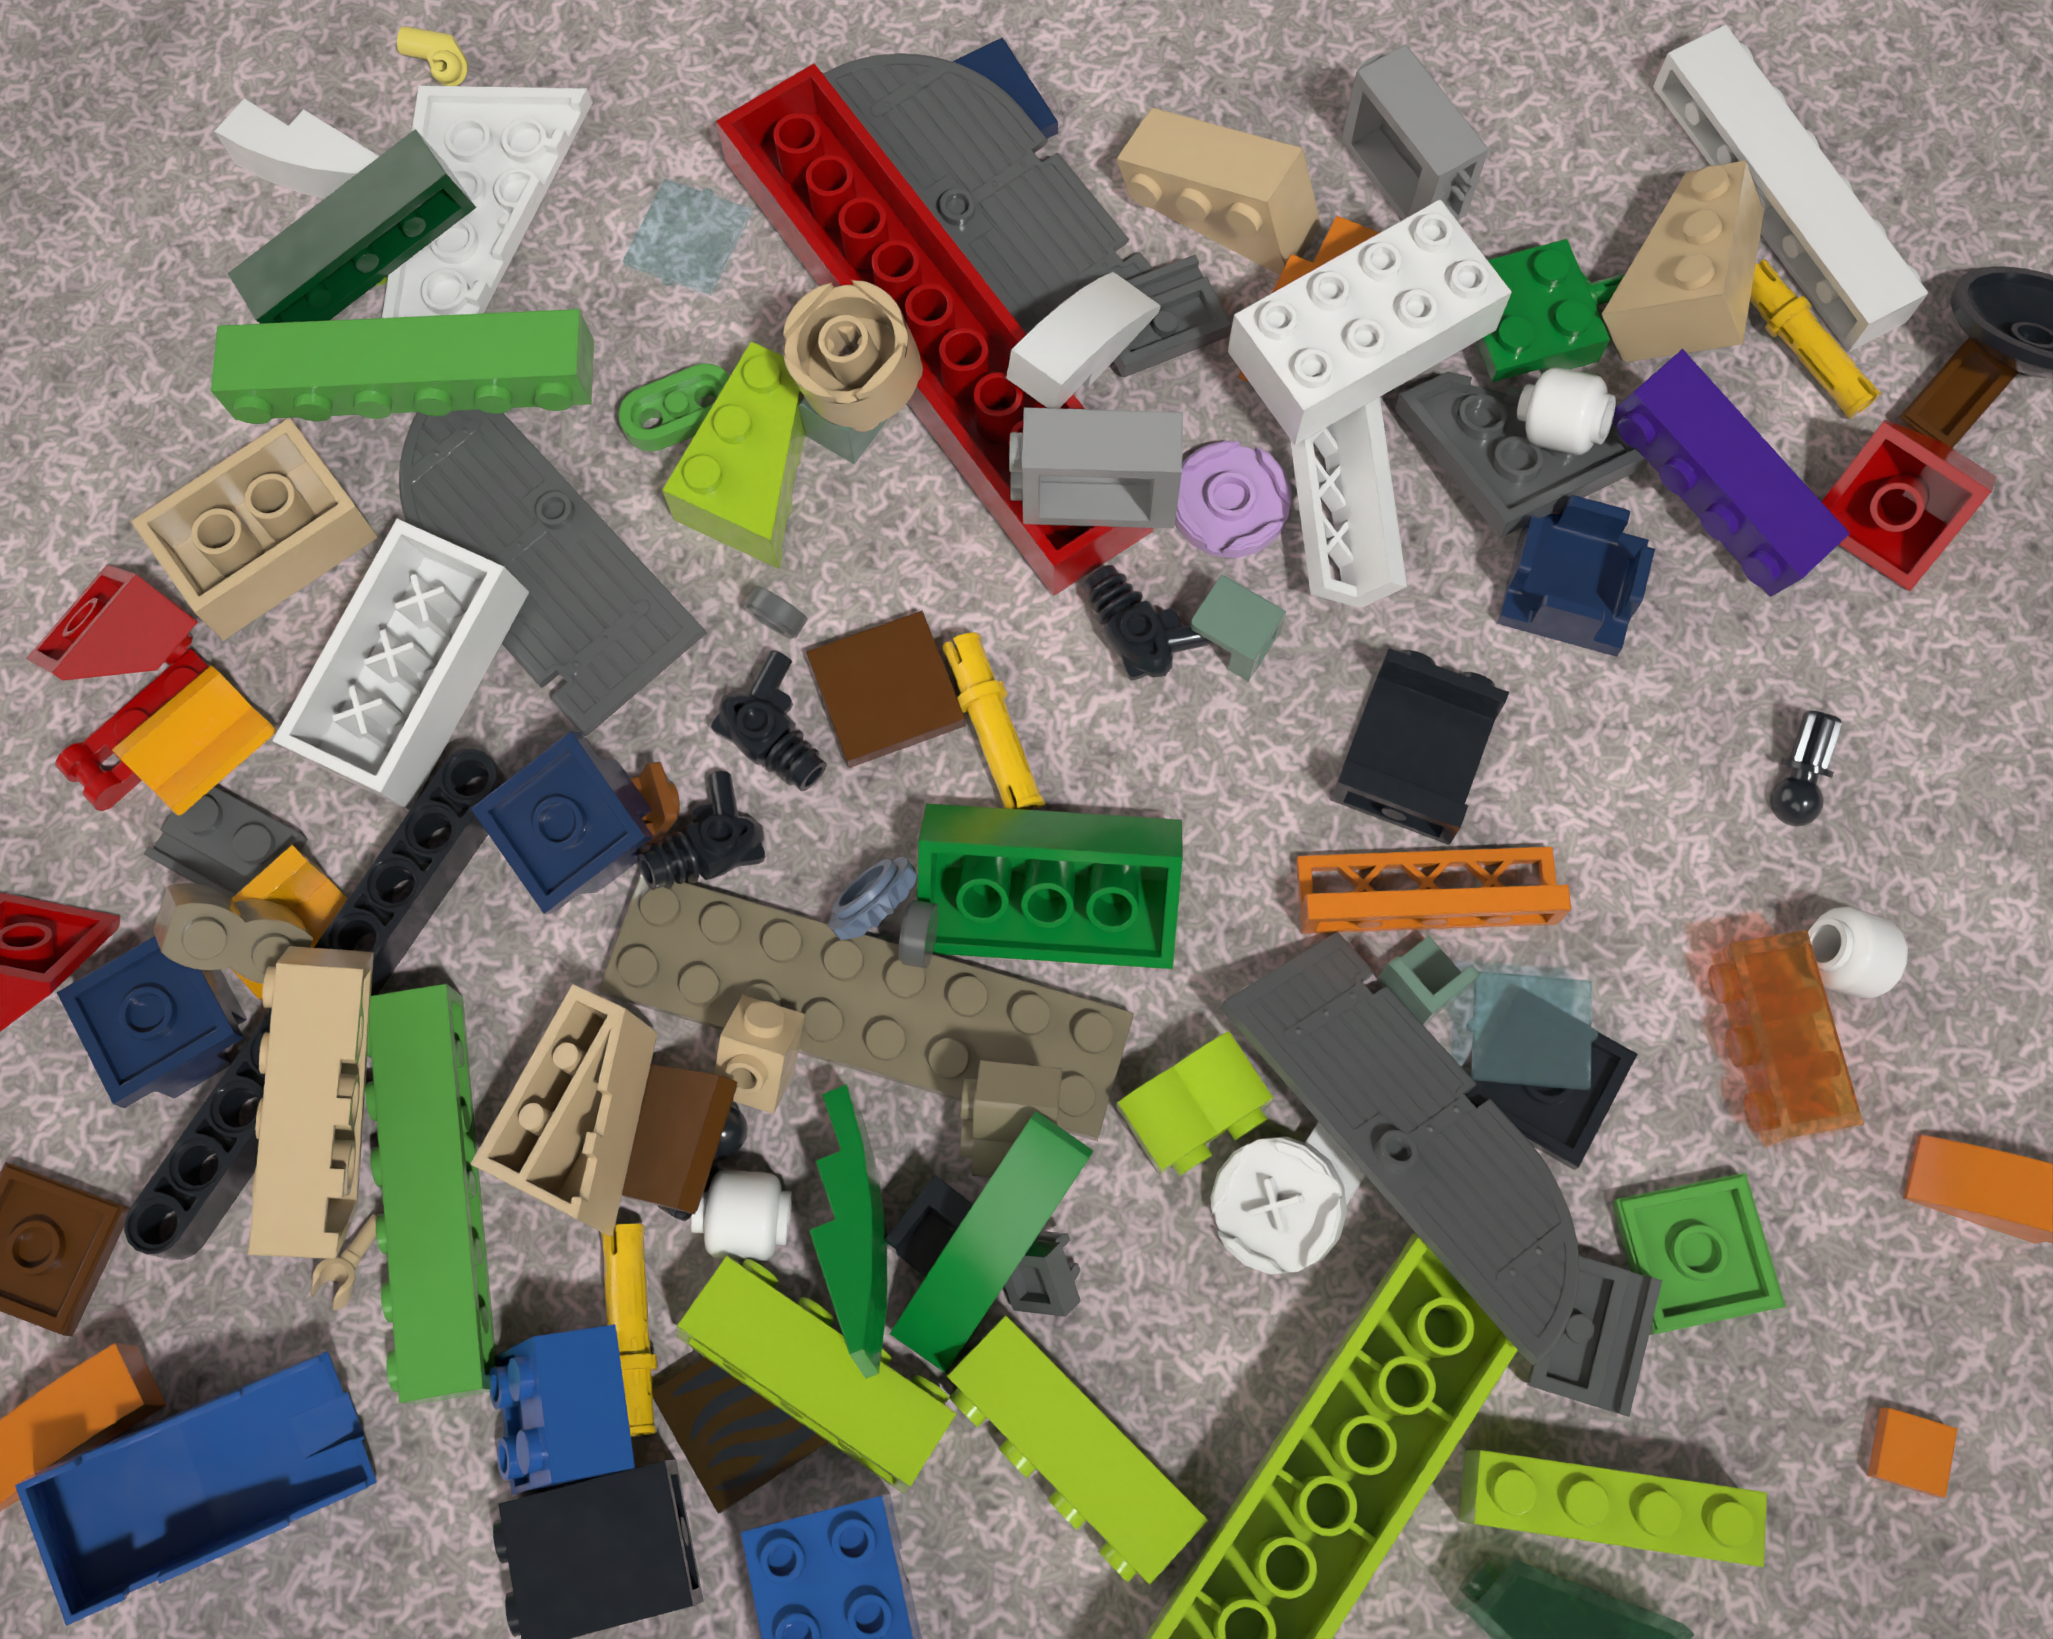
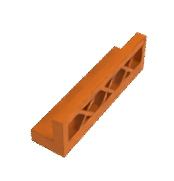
M1553 847L1297 856L1296 859L1301 934L1557 925L1572 910L1569 884L1557 885ZM1538 864L1540 881L1538 886L1505 887L1497 879L1510 865ZM1500 865L1492 875L1481 867ZM1463 866L1479 879L1483 885L1480 888L1441 889L1434 881L1447 867ZM1437 867L1428 877L1417 869ZM1384 869H1401L1419 887L1417 890L1376 891L1370 884ZM1353 870L1372 871L1363 880ZM1337 871L1356 889L1353 892L1313 894L1312 872Z

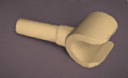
M371 1215L348 1249L344 1250L340 1257L325 1259L316 1266L312 1278L311 1297L316 1295L323 1283L336 1281L341 1283L342 1286L334 1297L332 1309H342L350 1302L355 1282V1269L361 1262L364 1253L376 1238L377 1215Z

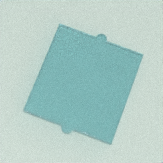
M664 179L623 259V263L627 267L661 278L665 286L676 283L712 296L752 215V210L749 207L714 196V192L710 188L700 191Z
M1479 971L1481 976L1474 982L1473 1018L1466 1024L1467 1030L1473 1033L1471 1078L1477 1081L1579 1090L1590 1089L1591 1042L1598 1037L1597 1030L1591 1028L1592 981Z

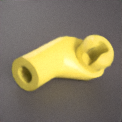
M402 26L399 29L397 49L401 55L427 60L431 67L430 72L432 76L442 85L457 86L464 81L468 73V61L457 40L452 35L409 26Z

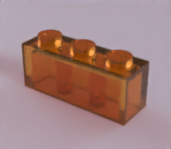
M1802 930L1730 943L1712 956L1713 965L1709 967L1708 971L1709 986L1716 1002L1719 1004L1724 1003L1731 1027L1726 1032L1728 1055L1735 1067H1742L1749 1092L1745 1094L1743 1100L1745 1117L1751 1130L1755 1133L1760 1132L1764 1148L1842 1134L1864 1125L1808 931Z

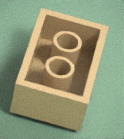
M290 417L130 521L194 613L223 641L378 538Z

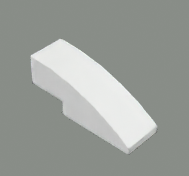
M245 98L214 131L234 164L266 181L295 192L323 199L379 157L374 152L304 109L288 126Z
M1114 272L1100 277L1060 304L1011 350L1006 378L1045 407L1059 409L1082 384L1088 388L1159 313L1161 305Z

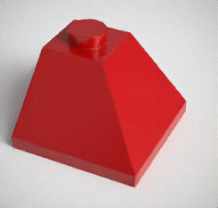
M1884 419L1821 502L1850 533L1839 544L1840 546L1908 591H1911L1992 492L1996 476L1944 442Z
M106 565L26 659L62 681L157 671L164 662L167 665H171L185 653L193 640V637L188 633L198 622L137 574Z
M0 893V1032L51 995L118 930L120 916Z

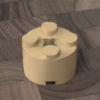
M852 281L854 285L833 287L832 283L818 286L797 302L785 322L783 336L785 338L784 360L786 368L810 406L821 417L831 423L851 427L855 431L866 432L873 430L880 422L887 420L900 411L914 393L923 371L918 347L898 305L881 288L865 281Z

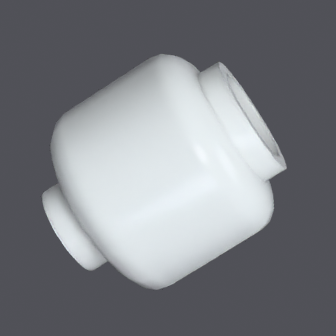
M1552 367L1543 372L1535 385L1527 384L1524 387L1518 403L1517 418L1520 421L1526 422L1527 438L1533 445L1563 453L1582 455L1589 451L1594 443H1604L1612 425L1616 399L1614 395L1607 393V386L1601 377Z
M1853 907L1833 908L1822 914L1808 930L1804 940L1805 964L1808 973L1815 982L1830 990L1857 998H1876L1889 992L1901 979L1907 965L1908 946L1904 933L1891 920Z
M720 1170L713 1176L709 1191L703 1192L698 1211H696V1214H692L691 1232L704 1233L705 1248L712 1257L725 1259L728 1256L733 1260H745L747 1258L753 1261H767L774 1254L776 1245L787 1246L792 1192L781 1191L779 1179L771 1173Z

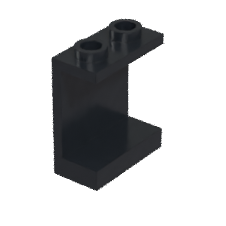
M1389 648L1380 667L1330 801L1450 845L1463 823L1469 806L1465 802L1494 722L1504 707L1509 692L1495 687V683L1491 679L1474 672H1462L1459 674L1437 666L1431 657L1414 650L1399 652Z
M664 1460L498 1504L501 1519L496 1520L493 1524V1540L499 1561L502 1564H509L513 1592L506 1594L505 1610L508 1626L514 1637L521 1635V1639H571L692 1607L704 1602L677 1460Z

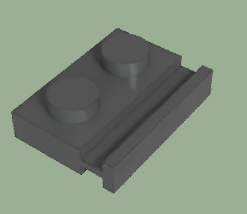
M1196 255L1127 280L1128 283L1161 305L1159 313L1114 360L1123 378L1230 336L1232 323L1208 277H1203L1198 267L1199 260Z
M213 787L184 814L178 816L172 811L160 829L164 833L153 848L148 846L144 855L195 884L217 889L232 899L291 845L301 851L308 839L295 830Z
M1579 1256V1284L1569 1322L1551 1351L1537 1365H1531L1527 1386L1630 1417L1662 1280L1646 1277L1626 1269Z

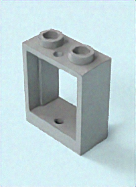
M1407 44L1387 55L1377 54L1369 58L1356 71L1341 139L1349 152L1402 220L1440 199L1457 221L1467 216L1489 148Z
M1024 408L1023 433L1011 432L1009 456L1011 500L1023 501V524L1174 528L1182 475L1183 412Z

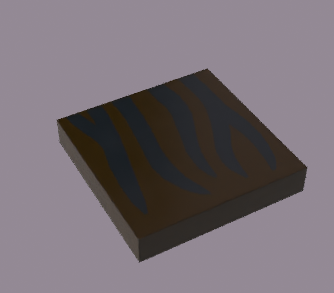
M706 1357L652 1390L656 1405L718 1514L725 1512L829 1444L827 1440L782 1411Z

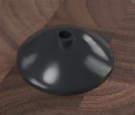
M1993 266L1969 271L1959 278L1951 294L1950 304L1962 330L1988 356L2000 364L2018 371V374L2053 379V275L2025 268Z

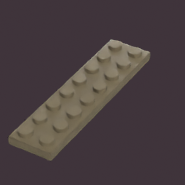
M642 873L640 874L599 987V991L604 996L722 1031L742 995L761 1001L772 1002L778 1006L805 1014L798 1053L958 1101H962L965 1078H978L980 1060L1062 1068L1058 1126L1070 1134L1097 1142L1134 1017L1133 1012L933 954L927 968L903 965L899 959L898 944L867 935L840 940L826 923L685 882L683 884L674 882L671 889L660 887L652 890L646 884Z

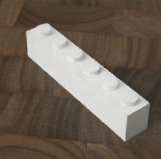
M1724 25L1669 52L1653 88L1711 166L1747 161L1764 210L1761 235L1846 351L1849 353L1905 324L1928 295V291L1922 285L1919 274L1904 261L1891 244L1883 226L1870 216L1853 193L1849 181L1836 171L1821 151L1815 136L1802 126L1787 106L1782 92L1777 87L1772 86L1754 62L1748 47L1740 43L1729 27Z

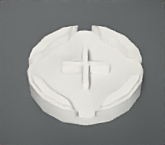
M1289 1137L1258 1139L1234 1151L1217 1172L1210 1196L1212 1214H1215L1216 1224L1220 1230L1217 1233L1225 1248L1245 1266L1267 1274L1298 1272L1324 1259L1340 1239L1347 1215L1344 1185L1332 1162L1312 1145Z

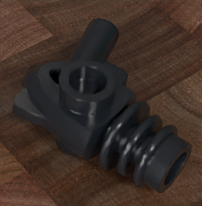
M1107 565L1095 571L1083 584L1088 592L1087 599L1089 603L1095 604V612L1100 613L1097 618L1099 624L1105 625L1102 632L1108 643L1120 656L1125 673L1130 681L1145 676L1151 678L1166 676L1173 667V653L1215 644L1191 629V624L1182 626L1174 610L1166 609L1158 614L1156 608L1149 601H1142L1143 595L1140 591H1133L1132 584L1126 583V575L1119 573L1114 565Z
M771 650L749 693L734 691L722 696L718 706L719 714L712 722L711 729L716 735L734 743L756 765L765 763L764 768L766 771H776L778 777H785L787 785H795L803 792L819 780L827 767V763L819 757V751L816 748L810 749V743L807 740H803V732L799 729L794 730L796 723L787 715L793 706L792 700L788 694L779 690L792 664V660L780 652Z
M718 771L707 777L711 805L701 806L693 811V824L685 827L683 834L681 832H674L671 840H663L661 846L659 844H652L648 851L639 854V867L650 889L655 890L660 887L671 889L674 882L683 884L687 880L689 883H696L699 879V874L704 880L725 875L739 866L755 865L764 862L765 851L762 845L765 839L764 828L753 818L738 815L732 776L729 772Z

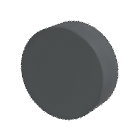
M755 586L744 603L745 610L752 617L789 639L797 638L808 621V618L792 604L760 586Z
M913 900L912 903L908 904L902 922L899 941V959L903 965L927 968L929 966L937 935L938 904Z

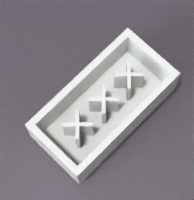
M1440 199L1234 314L1228 353L1293 444L1296 445L1494 332L1498 327L1512 292Z
M396 519L276 733L273 742L303 760L410 811L527 598L529 591L504 566Z

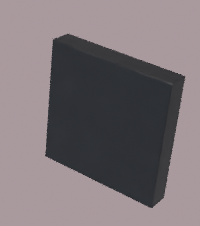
M1520 988L1515 993L1471 1075V1078L1477 1083L1476 1086L1466 1093L1465 1096L1476 1108L1491 1099L1536 1149L1575 1170L1580 1167L1638 1054Z

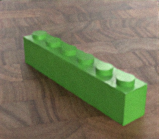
M580 309L217 326L211 392L235 420L250 424L268 423L271 419L289 417L319 422L328 420L331 416L360 415L371 419H382L390 416L391 413L420 412L429 416H444L456 410H481L487 413L499 414L508 412L511 408L541 407L550 411H562L570 408L572 405H592L594 339Z
M447 984L371 996L367 1052V1056L372 1057L374 1081L367 1083L365 1099L371 1120L377 1121L379 1147H374L371 1151L370 1163L374 1182L377 1187H382L384 1213L378 1214L376 1218V1238L380 1251L388 1256L389 1281L383 1282L381 1288L382 1310L387 1322H393L395 1350H390L387 1355L386 1369L388 1382L391 1390L398 1392L399 1403L424 1404L488 1393L492 1390L489 1373L492 1367H496V1349L479 1169L471 1165L477 1153L463 996Z

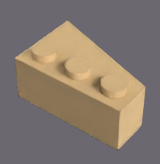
M1152 107L1116 159L1129 197L1135 202L1173 219L1278 275H1281L1291 254L1303 257L1322 227L1304 150L1301 147Z
M1746 160L1689 171L1683 176L1602 313V317L1622 361L1632 362L1676 355L1681 349H1684L1686 353L1743 344L1764 210Z
M572 984L478 1149L471 1165L612 1237L657 1032L626 1008Z

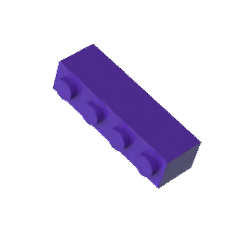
M1681 349L1615 407L1612 422L1618 428L1621 438L1629 446L1641 453L1659 473L1664 486L1672 493L1677 494L1700 519L1704 530L1712 538L1723 544L1742 565L1746 577L1757 586H1760L1769 597L1803 579L1850 534L1684 349Z

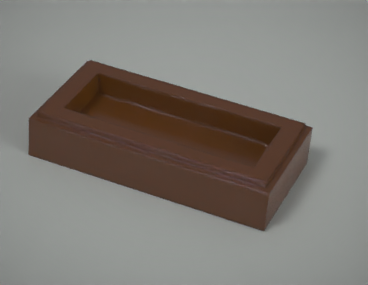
M1969 337L1894 423L1944 442L1951 448H1954L2019 372L1992 359Z

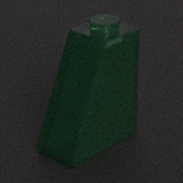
M1502 1556L1495 1564L1488 1558H1485L1470 1571L1459 1587V1590L1466 1597L1455 1608L1485 1639H1691L1695 1635L1684 1623L1521 1561Z

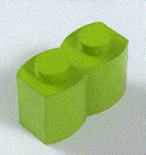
M1227 1031L1117 1102L1116 1108L1159 1175L1173 1167L1177 1175L1181 1177L1212 1156L1206 1145L1229 1131L1234 1141L1267 1121L1268 1118L1262 1109L1270 1104L1274 1097L1230 1031Z

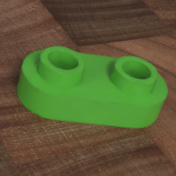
M698 364L632 391L624 398L619 408V422L627 440L640 450L659 451L694 437L713 406L712 404L702 407L698 405V402L705 396L718 397L730 375L717 365ZM651 418L662 420L659 427L654 429L643 428L644 423Z

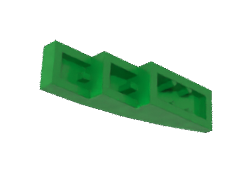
M845 1084L822 1094L841 1151L816 1160L835 1220L809 1231L849 1355L867 1379L879 1374L887 1311V1243L884 1241L887 1237L879 1173L865 1122L848 1085Z
M1035 1111L889 1334L946 1373L1094 1150Z

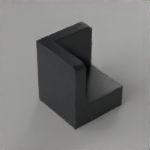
M934 1175L884 1241L887 1243V1248L926 1278L973 1204L938 1176Z

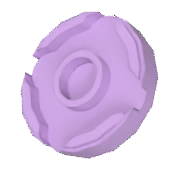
M1225 440L1203 446L1184 460L1182 463L1175 524L1191 545L1212 556L1239 558L1260 552L1278 538L1289 518L1292 489L1282 466L1270 453L1258 447L1253 450L1249 447L1240 446L1241 442Z

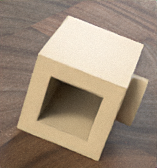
M742 995L720 1035L714 1074L737 1081V1088L733 1098L734 1102L772 1114L775 1113L795 1071L805 1014L778 1006L772 1002L761 1001Z

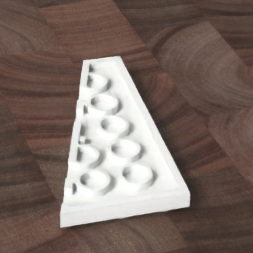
M418 87L412 131L416 129L444 160L477 208L388 275L382 318L481 314L485 312L593 103L587 88Z

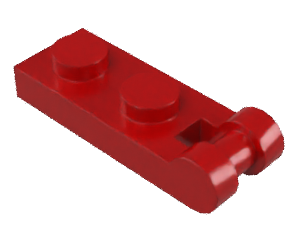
M189 649L85 741L74 743L65 748L58 755L55 766L69 781L79 782L84 787L83 796L96 810L105 811L112 808L137 786L142 779L122 760L111 771H104L99 765L114 753L112 749L194 681L209 666L192 649Z

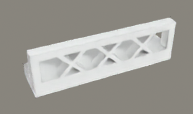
M1380 397L1302 442L1294 445L1291 441L1310 595L1354 607H1365L1407 587ZM1313 442L1325 458L1326 471L1315 457ZM1321 498L1332 512L1334 527L1322 512ZM1328 554L1340 569L1341 581L1331 579Z

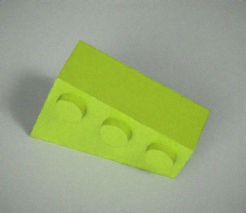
M752 341L750 342L662 489L674 521L780 569L782 561V546L787 519L790 517L792 508V493L797 466L800 465L805 439L798 407L804 399V395L786 368L783 355Z

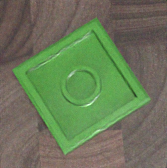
M1746 1173L1611 1201L1630 1271L1662 1280L1649 1335L1786 1307Z

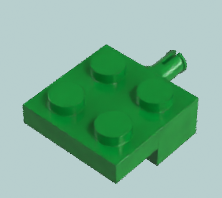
M1568 239L1488 260L1512 292L1497 329L1476 341L1492 383L1539 369L1543 374V372L1552 367L1571 370L1600 361L1610 338L1598 312V305L1610 301L1625 276L1623 273L1590 282L1581 272Z

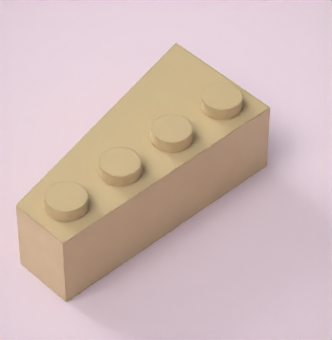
M289 946L276 963V967H267L263 983L264 1008H272L270 1033H264L259 1054V1071L261 1074H265L263 1098L259 1102L256 1116V1138L259 1139L257 1166L252 1186L253 1207L248 1255L336 1259L356 1214L359 1198L374 952Z

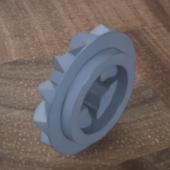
M899 857L894 860L884 859L868 868L847 886L833 904V914L828 923L829 928L840 940L862 937L870 928L878 927L886 916L894 913V909L900 902L908 898L909 890L915 886L918 876L914 866L906 857Z

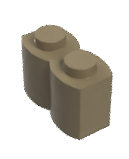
M193 883L167 886L153 928L160 951L172 961L198 970H221L231 967L244 978L261 984L264 983L267 967H276V963L289 946L310 948L313 937L302 919L294 911L281 904L259 899L234 902L229 896L217 889Z
M980 1060L978 1078H965L961 1103L963 1125L960 1157L972 1158V1176L988 1178L993 1176L1035 1111L1058 1126L1062 1068Z

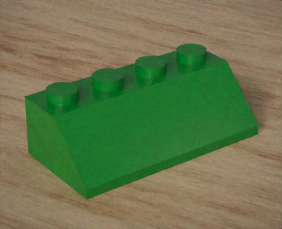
M926 803L918 840L917 900L938 904V928L933 954L1173 969L1183 861L1182 819Z

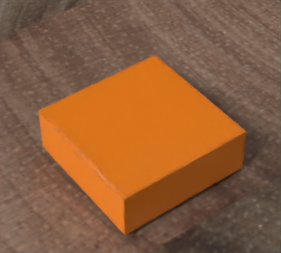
M1880 1408L1867 1476L1932 1497L1946 1498L1958 1428L1893 1408Z

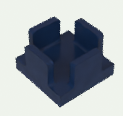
M1571 495L1560 514L1551 513L1543 518L1532 515L1528 524L1521 528L1496 624L1617 657L1623 648L1629 621L1643 601L1655 548L1648 547V539L1623 533L1629 521V510Z
M576 731L567 733L471 808L543 914L555 913L580 894L597 893L638 862L639 854L643 853L640 847L654 837L641 819L651 811V807L617 760L598 757L582 733Z
M155 936L56 992L113 1105L121 1108H126L153 1092L177 1098L228 1068L232 1063L227 1053L223 1052V1050L244 1039L238 1025L246 1021L247 1018L222 971L198 970L172 961L160 951Z

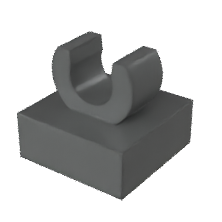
M1045 1231L1037 1236L1005 1284L1013 1311L1066 1317L1081 1302L1074 1282L1080 1273L1079 1264L1067 1262L1063 1247L1070 1241L1068 1233Z

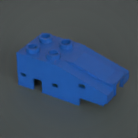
M325 1351L35 1472L16 1484L15 1487L64 1622L68 1626L125 1600L129 1593L157 1580L159 1584L284 1529L292 1521L368 1488V1486L377 1483V1479L362 1441L365 1439L348 1390H343L329 1351Z
M890 1493L741 1532L762 1639H922L910 1581H906L900 1553L902 1544Z

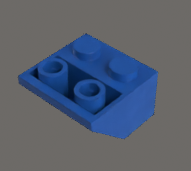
M615 1324L533 1336L495 1356L496 1367H492L489 1373L492 1383V1390L489 1393L493 1407L496 1410L501 1409L504 1437L498 1440L497 1461L502 1479L505 1481L510 1480L511 1495L611 1475L635 1468Z

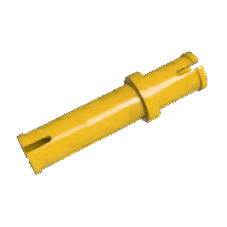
M1767 259L1761 260L1759 264L1756 263L1750 302L1767 322L1765 326L1766 331L1772 337L1779 336L1789 346L1799 361L1837 402L1836 404L1842 409L1848 419H1852L1857 414L1856 412L1860 413L1868 408L1882 395V392L1861 372L1850 356L1817 321V318L1810 311L1812 304L1805 296L1798 297L1779 277V274L1773 269Z
M970 632L956 636L953 640L957 647H954L953 642L948 641L943 645V651L948 658L961 692L957 700L962 712L969 713L1003 805L1007 809L1032 810L1031 805H1034L1035 809H1040L1045 805V800L1040 794L1004 700L1008 696V692L1004 682L996 680L979 633Z
M618 1224L615 1225L612 1237L601 1232L604 1252L607 1325H616L631 1437L641 1436L642 1433L643 1435L656 1433L652 1395V1371L658 1369L657 1354H651L644 1253L645 1225Z

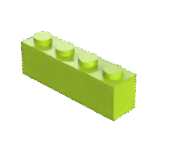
M726 1256L678 1323L677 1338L827 1440L895 1489L905 1494L957 1414L945 1405L949 1400V1396L940 1387L920 1375H915L909 1381L890 1368L888 1365L892 1357L884 1349H882L879 1374L866 1379L849 1355L844 1336L831 1327L835 1322V1318L827 1310L808 1298L801 1297L799 1302L795 1303L775 1289L779 1283L778 1279L755 1261L746 1258L740 1265Z
M1007 1316L947 1376L958 1387L949 1399L977 1428L988 1418L1007 1439L998 1447V1450L1027 1479L1037 1469L1056 1488V1491L1047 1500L1076 1530L1088 1521L1107 1542L1097 1552L1127 1583L1138 1573L1150 1585L1207 1523L1208 1519Z
M1465 1450L1459 1522L1764 1568L1767 1492L1484 1450Z

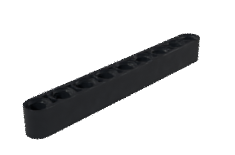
M463 749L452 754L443 763L314 946V948L354 951L357 941L362 936L368 933H376V943L370 951L374 952L371 996L378 995L488 836V833L471 808L508 779L485 752L476 749ZM478 776H488L487 785L480 793L473 796H464L465 788L472 779ZM443 827H452L451 836L443 846L436 849H428V842L437 830ZM414 879L412 893L399 903H391L394 888L405 880ZM272 1008L263 1018L130 1207L124 1222V1233L127 1242L136 1251L169 1260H184L195 1255L205 1245L255 1173L259 1139L256 1138V1117L249 1124L241 1127L239 1112L249 1099L257 1097L258 1102H260L261 1098H263L265 1074H261L259 1071V1054L264 1033H270ZM216 1153L218 1158L217 1172L209 1182L202 1185L199 1178L201 1165L209 1156ZM175 1211L177 1216L175 1233L168 1241L162 1243L159 1236L161 1222L169 1213Z

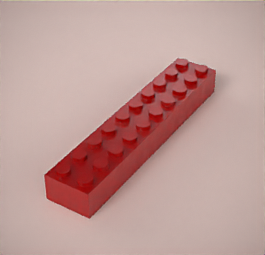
M815 63L716 120L726 163L817 284L822 286L832 283L833 287L854 285L852 281H865L884 290L896 302L916 342L923 366L922 376L907 403L1053 596L1153 532V528L1023 524V501L1011 500V472L1009 470L1011 432L1023 433L1024 408H1047L1006 378L1011 350L1027 334ZM1073 394L1059 409L1085 408Z

